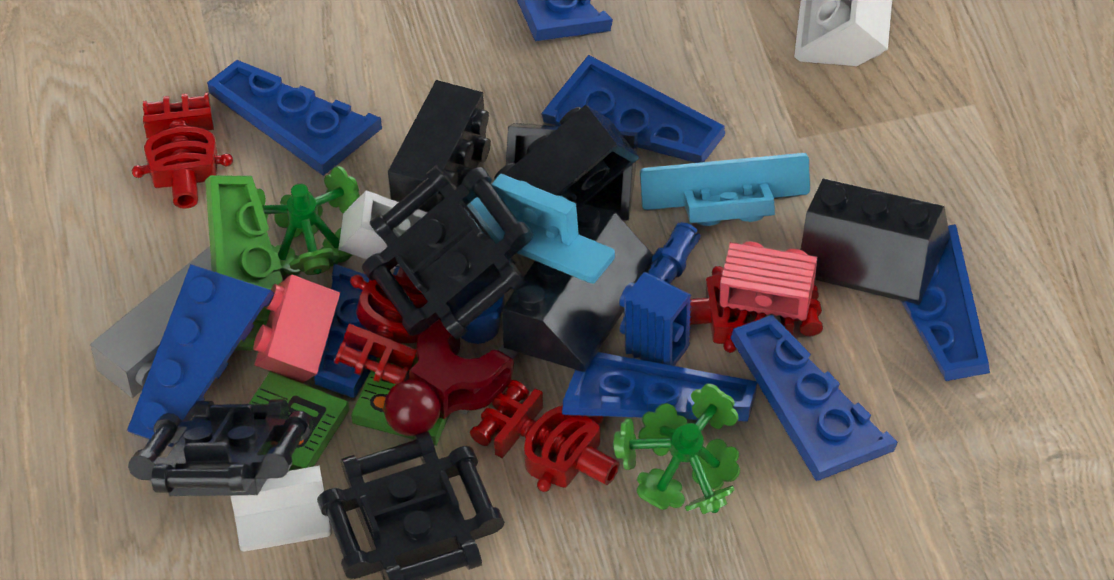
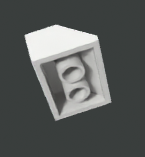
M801 0L794 57L800 62L859 66L871 58L880 56L884 51L888 50L892 0Z

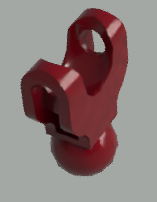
M441 320L436 321L418 337V362L409 370V380L396 384L386 395L383 412L388 425L399 434L414 437V435L431 430L439 417L445 419L454 411L477 410L487 407L494 401L496 395L501 394L509 385L514 369L513 358L496 349L479 358L465 359L456 356L460 350V338L458 340L455 339L444 327Z

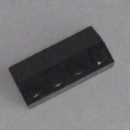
M575 202L579 235L613 248L615 250V259L593 284L534 261L524 276L526 283L516 291L514 290L502 308L504 348L585 372L624 312V308L619 305L622 292L630 282L636 283L643 272L649 271L653 263V254L615 212Z

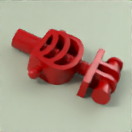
M208 92L202 96L188 97V93L181 94L182 102L171 103L170 96H163V101H143V124L148 139L144 145L147 165L134 166L132 168V175L135 178H141L145 174L150 173L155 188L172 186L173 203L175 206L183 209L191 208L198 203L197 183L205 182L210 175H216L217 164L227 167L233 163V157L230 154L218 155L215 137L209 131L214 130Z
M400 266L397 275H394V277L417 308L423 307L428 301L421 291L414 286ZM354 275L350 280L352 287L362 290L356 309L357 318L369 331L349 324L334 363L338 365L342 363L355 368L354 373L360 376L364 368L374 371L373 381L380 383L381 379L393 384L405 381L407 373L413 365L417 350L400 343H416L422 333L415 336L408 334L402 325V316L376 280H369L367 282L361 275ZM370 355H373L381 360L378 363L368 358Z
M715 266L712 269V276L706 278V297L690 299L691 313L689 316L691 318L689 321L691 322L690 325L710 323L713 342L724 344V350L728 353H733L737 349L731 340L733 329L748 324L747 316H755L756 314L757 317L753 320L756 321L767 317L764 312L758 314L756 311L749 312L746 309L742 311L738 308L731 309L729 306L723 308L719 303L720 283L724 268ZM816 285L813 287L806 320L801 321L798 318L793 320L790 317L783 318L780 315L781 324L792 335L794 334V321L802 322L800 331L804 336H815L823 331V324L818 317L822 312V308L817 300L819 293ZM732 316L734 318L738 316V319L736 321L730 322V318H732Z
M517 380L509 382L508 389L504 394L496 395L492 402L495 409L485 408L481 413L482 421L478 426H474L470 430L472 439L482 446H488L491 443V437L497 432L498 435L494 438L495 455L502 459L520 436L525 437V467L531 476L539 479L537 487L542 492L549 491L551 484L562 488L568 487L579 471L605 485H609L615 478L620 466L618 460L597 450L601 443L600 426L598 424L603 422L604 416L562 415V405L547 411L535 421V417L543 409V392L535 388L529 395L526 386ZM538 445L543 447L541 457L534 453ZM557 455L556 462H553L554 456Z

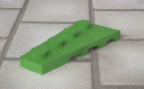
M210 175L205 180L212 271L271 290L274 284L278 285L283 281L280 273L282 266L277 252H273L267 233L269 226L253 177ZM265 306L252 323L254 327L244 341L241 340L234 351L254 350L253 345L258 330L262 325L267 324L270 310L266 309Z

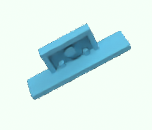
M794 153L642 168L640 170L642 207L644 210L685 206L689 222L698 223L703 226L716 225L721 220L740 219L746 222L758 221L764 216L775 215L774 198L809 194V157L806 153Z
M500 174L491 184L519 222H525L533 232L531 241L518 251V254L591 284L599 279L615 259V250L613 248L579 235L576 203L504 174ZM476 197L471 204L498 240L501 241L504 238L505 232L480 199Z

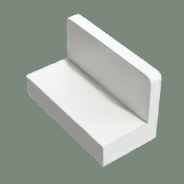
M320 466L291 470L282 478L267 479L258 495L230 496L241 551L257 550L324 538L331 535L329 518L321 513L317 502L318 496L324 492Z

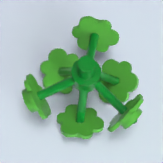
M336 166L331 170V174L325 176L324 183L328 190L325 194L315 198L308 191V187L305 184H296L291 188V195H284L281 198V205H265V193L262 189H257L266 220L268 214H275V223L279 227L287 228L282 244L276 247L272 245L273 252H277L282 266L280 270L281 275H298L301 271L305 272L306 275L320 274L329 270L330 266L345 262L353 256L350 253L338 250L341 228L334 234L320 218L323 213L322 204L328 202L332 207H339V210L344 213L360 197L356 179L348 176L343 167ZM318 230L325 237L322 243L324 247L317 250L314 234ZM303 233L308 252L297 256L290 246L293 238Z
M705 384L701 390L695 389L691 393V399L694 402L692 412L698 418L695 424L687 423L684 416L677 415L673 405L663 403L656 408L655 413L648 411L643 415L642 422L644 427L639 431L638 439H636L634 434V425L631 418H626L625 422L621 423V431L615 432L612 445L616 458L623 459L625 470L635 468L636 449H652L658 456H664L670 450L673 456L665 471L655 468L649 474L646 472L639 473L637 477L639 483L637 494L641 499L661 510H665L669 506L673 508L682 507L685 502V497L681 493L682 485L679 481L672 478L681 462H690L693 468L692 478L700 485L704 496L686 505V511L699 507L702 514L709 512L717 513L719 508L728 504L725 496L733 493L735 490L734 486L732 485L724 489L720 488L724 482H732L739 476L740 467L736 463L739 458V451L735 447H728L721 439L711 440L705 448L703 446L704 437L701 431L708 422L712 427L720 429L724 424L732 426L738 421V413L733 409L735 402L731 396L725 394L713 384Z

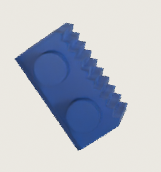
M643 272L636 283L630 282L622 292L619 305L624 308L625 313L620 325V333L625 335L626 355L632 354L633 358L640 357V360L675 366L690 345L689 335L691 332L689 330L691 327L689 325L691 322L689 320L691 316L689 315L691 313V294L647 272Z

